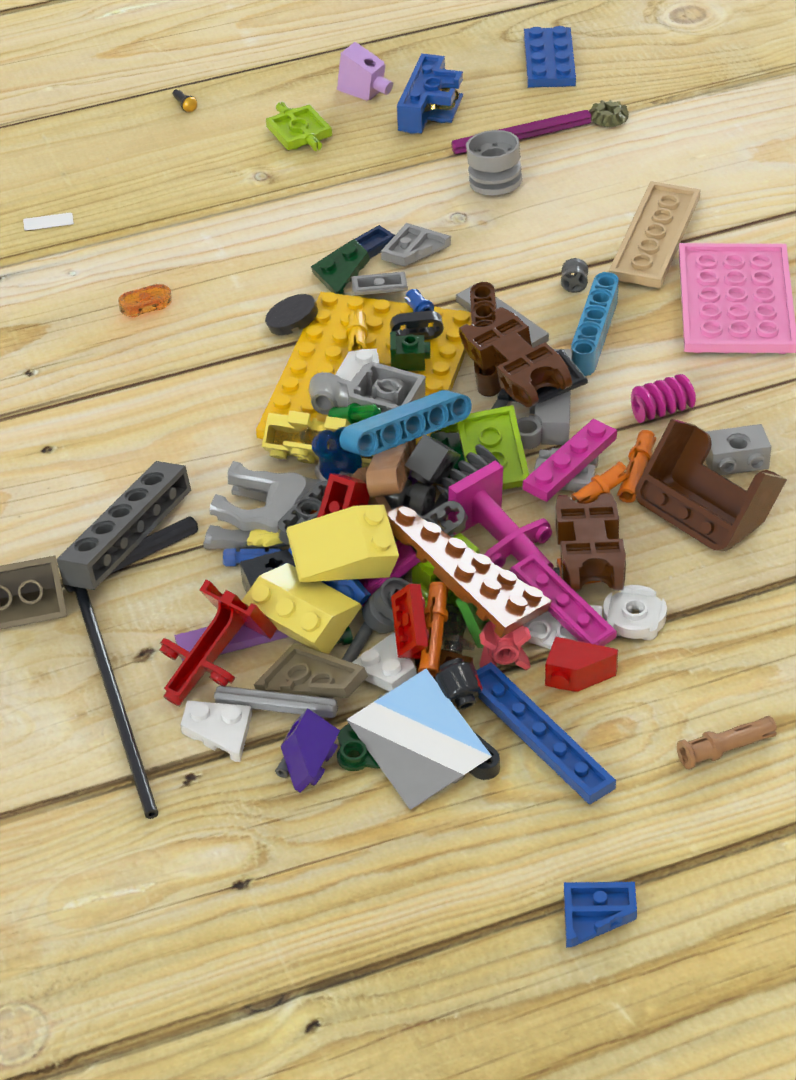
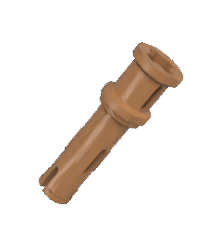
M765 716L759 720L720 733L707 731L700 738L688 742L685 739L678 741V757L683 766L689 770L694 768L695 764L708 759L711 761L719 760L724 752L777 735L775 731L777 726L771 716Z

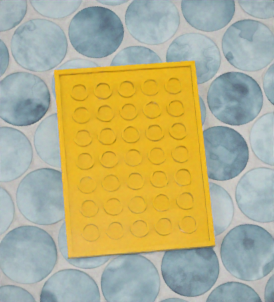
M320 292L316 300L318 314L308 326L303 328L256 428L257 438L263 439L268 413L288 416L289 411L309 413L311 415V422L313 418H316L317 421L325 423L326 416L328 415L321 414L313 408L309 384L315 374L321 372L337 373L349 352L346 328L349 325L348 315L352 310H354L355 316H357L356 309L362 310L366 314L365 325L368 328V337L365 340L366 349L377 348L379 364L391 367L390 321L395 315L413 312V309L407 303L335 294L333 292ZM434 306V311L438 312L442 317L443 333L437 338L424 340V342H430V359H425V371H409L426 376L425 396L441 390H452L466 354L459 335V327L465 324L472 325L471 312ZM428 323V327H433V323ZM402 325L400 329H405L406 325ZM276 431L274 441L299 443L301 434ZM436 431L431 432V433L426 434V435L430 437L431 434H432V433H435ZM422 436L416 438V445L419 443Z

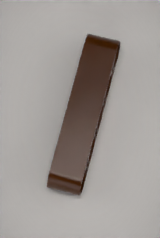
M488 282L476 283L470 289L472 324L477 327H485L493 323L491 312L497 309L495 289ZM474 362L478 392L487 397L497 395L502 389L499 383L497 365L483 370Z

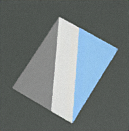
M427 669L419 672L346 719L410 810L492 757L450 699L445 697L438 683Z

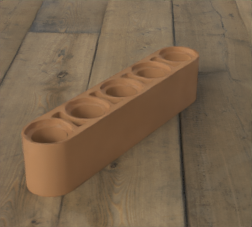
M416 439L373 456L366 471V484L371 498L402 493L411 471L405 464L417 446Z

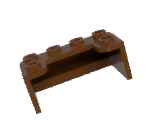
M671 419L635 488L636 500L648 510L707 547L717 551H727L765 522L787 479L773 471L763 470L755 475L748 490L743 489L703 465L712 446L711 437L706 431L694 424Z

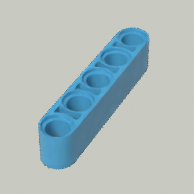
M602 272L595 276L571 344V360L584 376L591 375L596 370L618 303L619 278L614 273Z
M441 390L348 425L340 434V445L345 451L369 457L419 438L423 434H429L466 419L471 412L472 403L466 395Z

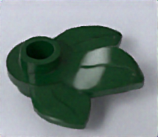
M350 724L345 725L338 734L340 745L337 752L338 764L348 771H359L365 767L380 768Z

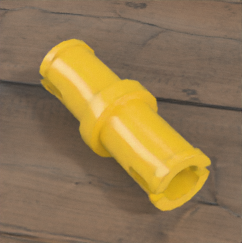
M356 309L357 316H355L354 310L348 315L349 325L346 328V336L349 340L348 351H356L358 348L366 349L365 340L368 337V328L365 325L366 314L359 309Z

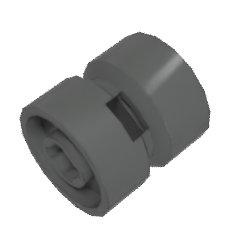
M407 479L402 493L386 495L384 497L392 510L399 506L409 507L423 517L430 512L435 504L436 489L435 486L416 482L413 485L411 480Z
M396 577L386 579L363 604V619L372 630L386 634L395 630L391 596L408 585L409 582Z

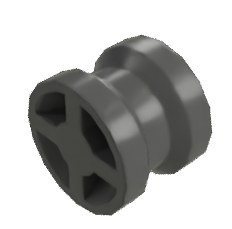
M578 258L566 260L561 270L562 287L568 292L573 293L584 290L588 283V265L585 261Z

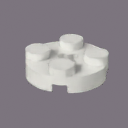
M627 585L624 586L623 591L613 596L611 592L604 600L603 618L617 631L616 636L653 640L666 622V602L664 599L661 601L660 598L656 597V591L649 587ZM633 609L639 610V614H632L631 612Z

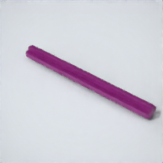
M582 110L499 130L511 132L519 140L590 124L591 113L588 110ZM473 136L453 140L451 147L454 154L466 153V144Z

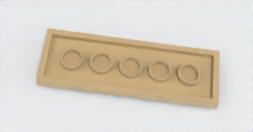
M650 181L609 272L617 275L619 281L623 283L628 282L647 287L661 288L678 250L679 243L682 241L699 202L701 189Z

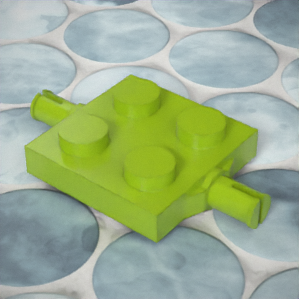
M279 102L276 105V110L280 113L266 118V127L287 150L298 149L308 144L314 151H317V149L319 151L322 148L320 141L332 136V128L310 104L291 109L284 102H281V104Z

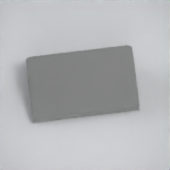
M405 272L351 277L354 296L408 291Z

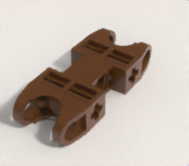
M503 307L493 310L491 312L493 323L485 327H477L473 324H465L459 327V335L469 357L483 370L497 365L500 387L523 406L532 407L538 404L536 391L539 388L551 386L556 389L561 388L565 390L572 386L570 372L562 357L546 342L533 348L529 326L511 311Z
M600 493L596 501L587 504L575 502L568 495H558L556 501L557 543L561 545L563 580L576 593L582 590V586L590 581H601L606 583L609 588H613V591H623L626 553L623 539H619V515L617 504L612 494Z

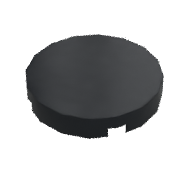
M297 294L287 297L269 310L265 322L271 333L289 335L293 333L291 329L296 327L299 330L303 329L315 319L318 314L317 303L308 294Z

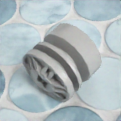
M490 130L475 134L468 140L466 151L469 164L470 187L475 192L492 196L503 195L514 191L520 186L522 182V169L519 161L521 155L520 143L516 135L504 130Z

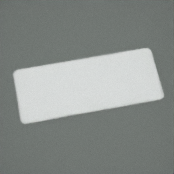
M72 213L23 219L25 231L74 224Z

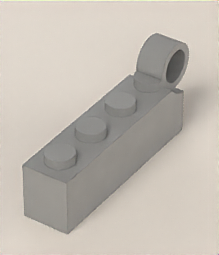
M563 349L569 358L572 359V349ZM571 391L530 407V414L535 415L517 419L523 449L536 448L540 443L541 445H564L569 440Z

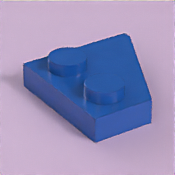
M564 882L566 948L574 947L636 920L635 882Z

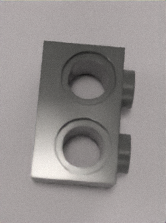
M423 434L405 466L412 470L410 476L421 483L428 485L437 483L442 485L441 478L449 476V471L454 468L461 454L437 439Z

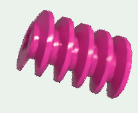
M676 374L674 377H666L664 380H656L654 383H646L643 386H635L631 392V408L635 419L639 423L645 421V415L649 420H653L656 414L659 417H663L666 414V410L668 413L673 414L676 411V407L678 410L683 411L686 409V404L693 408L696 402L694 387L683 374Z

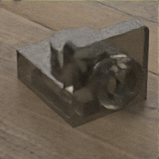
M447 603L446 610L449 615L448 620L444 622L443 650L462 654L463 650L474 651L476 644L463 638L467 625L459 608Z

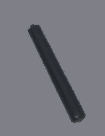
M189 516L145 537L110 574L197 533L198 524L196 520ZM63 584L68 593L75 592L74 586Z

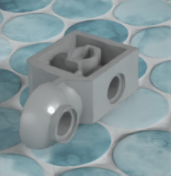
M375 362L362 366L352 381L344 380L332 373L321 372L315 374L310 380L309 393L311 404L317 412L328 415L332 407H348L351 403L359 405L375 404L383 413L425 397L426 376Z

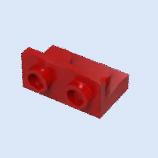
M409 583L391 596L398 658L420 659L421 650L428 646L429 631L426 627L424 616L425 600L422 596L421 584Z

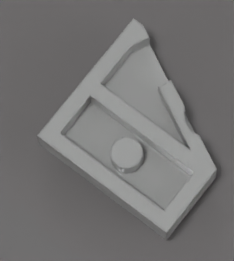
M406 223L381 250V260L407 266L451 245V236Z

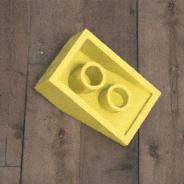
M384 504L352 506L289 526L286 530L300 582L388 578L399 557Z

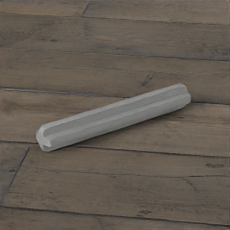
M218 686L216 692H214L215 703L251 706V709L302 715L308 708L318 716L325 718H334L338 711L337 700L333 698L229 686Z

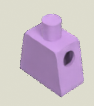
M354 42L341 52L337 90L367 101L371 100L379 92L388 95L392 90L393 82L384 78V61L360 44Z

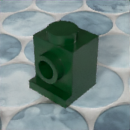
M390 332L391 367L405 371H425V359H430V342H424V335L396 336V332Z

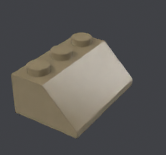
M56 555L0 566V629L67 617Z

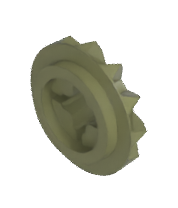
M601 100L600 103L593 104L592 108L589 109L591 121L604 127L621 125L629 117L627 106L621 105L620 101L612 102L610 100L605 102Z

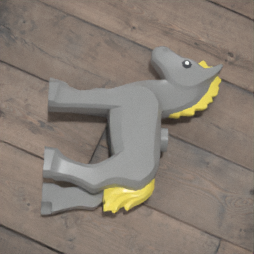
M233 461L228 469V484L233 485L231 489L232 495L252 498L266 502V504L261 508L245 510L229 503L226 497L215 494L210 504V515L217 516L218 520L228 522L239 529L229 530L223 529L220 526L210 525L203 542L204 548H236L240 551L241 548L262 546L280 548L287 546V544L279 539L278 521L317 483L327 481L330 473L348 474L345 471L336 469L328 462H319L316 465L315 475L317 479H312L298 473L252 471L245 468L240 462ZM306 510L302 513L310 514L311 510Z

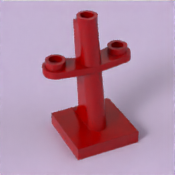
M205 580L200 588V592L217 608V613L192 650L189 652L166 638H163L160 642L162 646L159 651L172 660H176L178 656L184 659L164 687L166 692L163 696L169 702L179 707L206 672L210 673L209 678L223 687H226L228 683L232 684L236 679L232 674L213 663L243 625L269 639L273 637L277 630L275 625L257 605L251 603L247 607L236 594L225 590L224 594H222L208 580Z

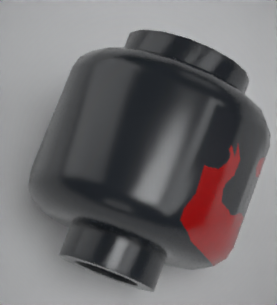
M462 658L452 659L439 666L440 671L436 674L435 681L445 697L449 698L453 705L457 706L458 710L473 706L476 703L475 698L481 694L483 689L475 666L470 662H464Z

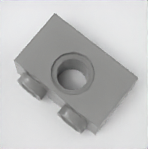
M762 424L706 431L712 441L711 450L705 459L708 468L720 475L769 469L771 445Z

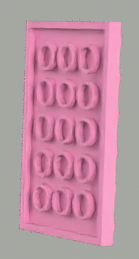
M679 243L684 352L796 353V324L786 244Z

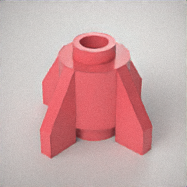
M491 621L487 622L479 634L481 644L484 645L479 663L480 668L490 662L497 667V663L507 665L515 661L516 665L528 670L531 667L529 658L521 646L531 638L529 629L521 626L500 638L494 632L496 626Z

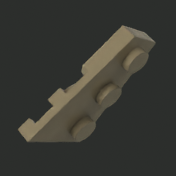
M293 643L258 679L254 687L256 690L289 694L348 698L368 675L363 666Z

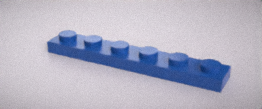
M492 662L476 670L483 687L478 698L589 805L616 789V779Z

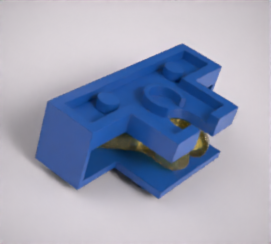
M421 53L397 104L398 131L422 134L428 120L439 123H452L463 98V93H459L456 90L459 89L463 81V71L446 70L445 56Z

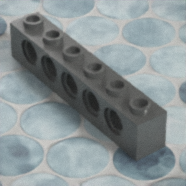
M155 461L57 558L63 584L95 590L191 491L186 465Z

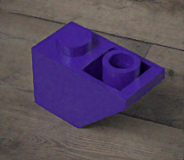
M308 708L293 723L280 746L294 789L299 793L309 784L315 786L325 772V769L321 766L324 760L326 762L329 761L335 753L338 745L334 742L340 732L339 729Z

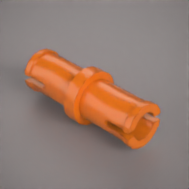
M619 461L599 476L597 474L592 477V482L576 493L571 494V498L574 501L577 500L578 503H592L598 499L600 493H610L611 489L630 478L629 471L624 472L627 468Z

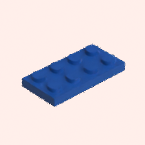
M532 27L524 29L528 88L576 86L571 27Z

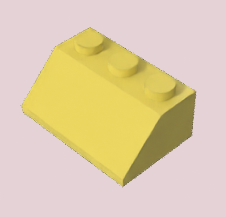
M289 563L259 575L242 599V602L247 607L251 603L257 605L275 625L277 630L308 648L326 654L332 651L362 607L357 601L321 581L300 582L296 567Z

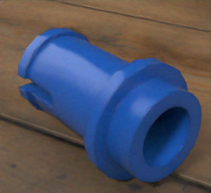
M411 289L406 293L405 302L413 309V312L434 311L433 303L425 299L418 289Z

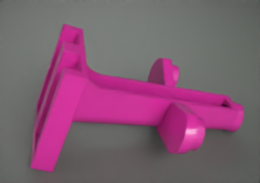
M496 460L449 486L448 501L460 503L468 516L466 528L462 532L480 523L498 541L497 544L488 549L484 554L491 559L492 563L502 568L506 558L511 554L520 562L535 552L553 569L554 565L533 544L536 542L543 544L549 540L552 535L549 522L541 518L519 528L503 511V466ZM459 512L449 513L448 520H451L453 523L457 522L456 515Z

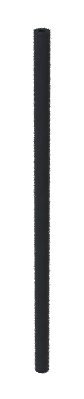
M75 587L76 598L145 817L153 819L157 817L158 809L88 591L85 588Z

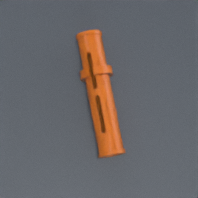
M640 431L635 446L630 449L628 456L630 461L625 471H629L630 478L621 483L617 496L623 502L631 503L636 499L635 488L652 457L651 451L657 439L652 431Z
M431 582L429 584L427 607L424 609L429 639L428 646L421 650L418 673L427 669L432 677H436V674L439 672L444 622L448 620L449 615L446 610L449 588L443 582Z

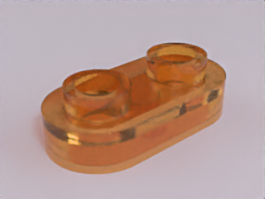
M154 284L123 293L118 299L120 312L129 317H136L147 312L162 310L172 302L171 290L164 284Z

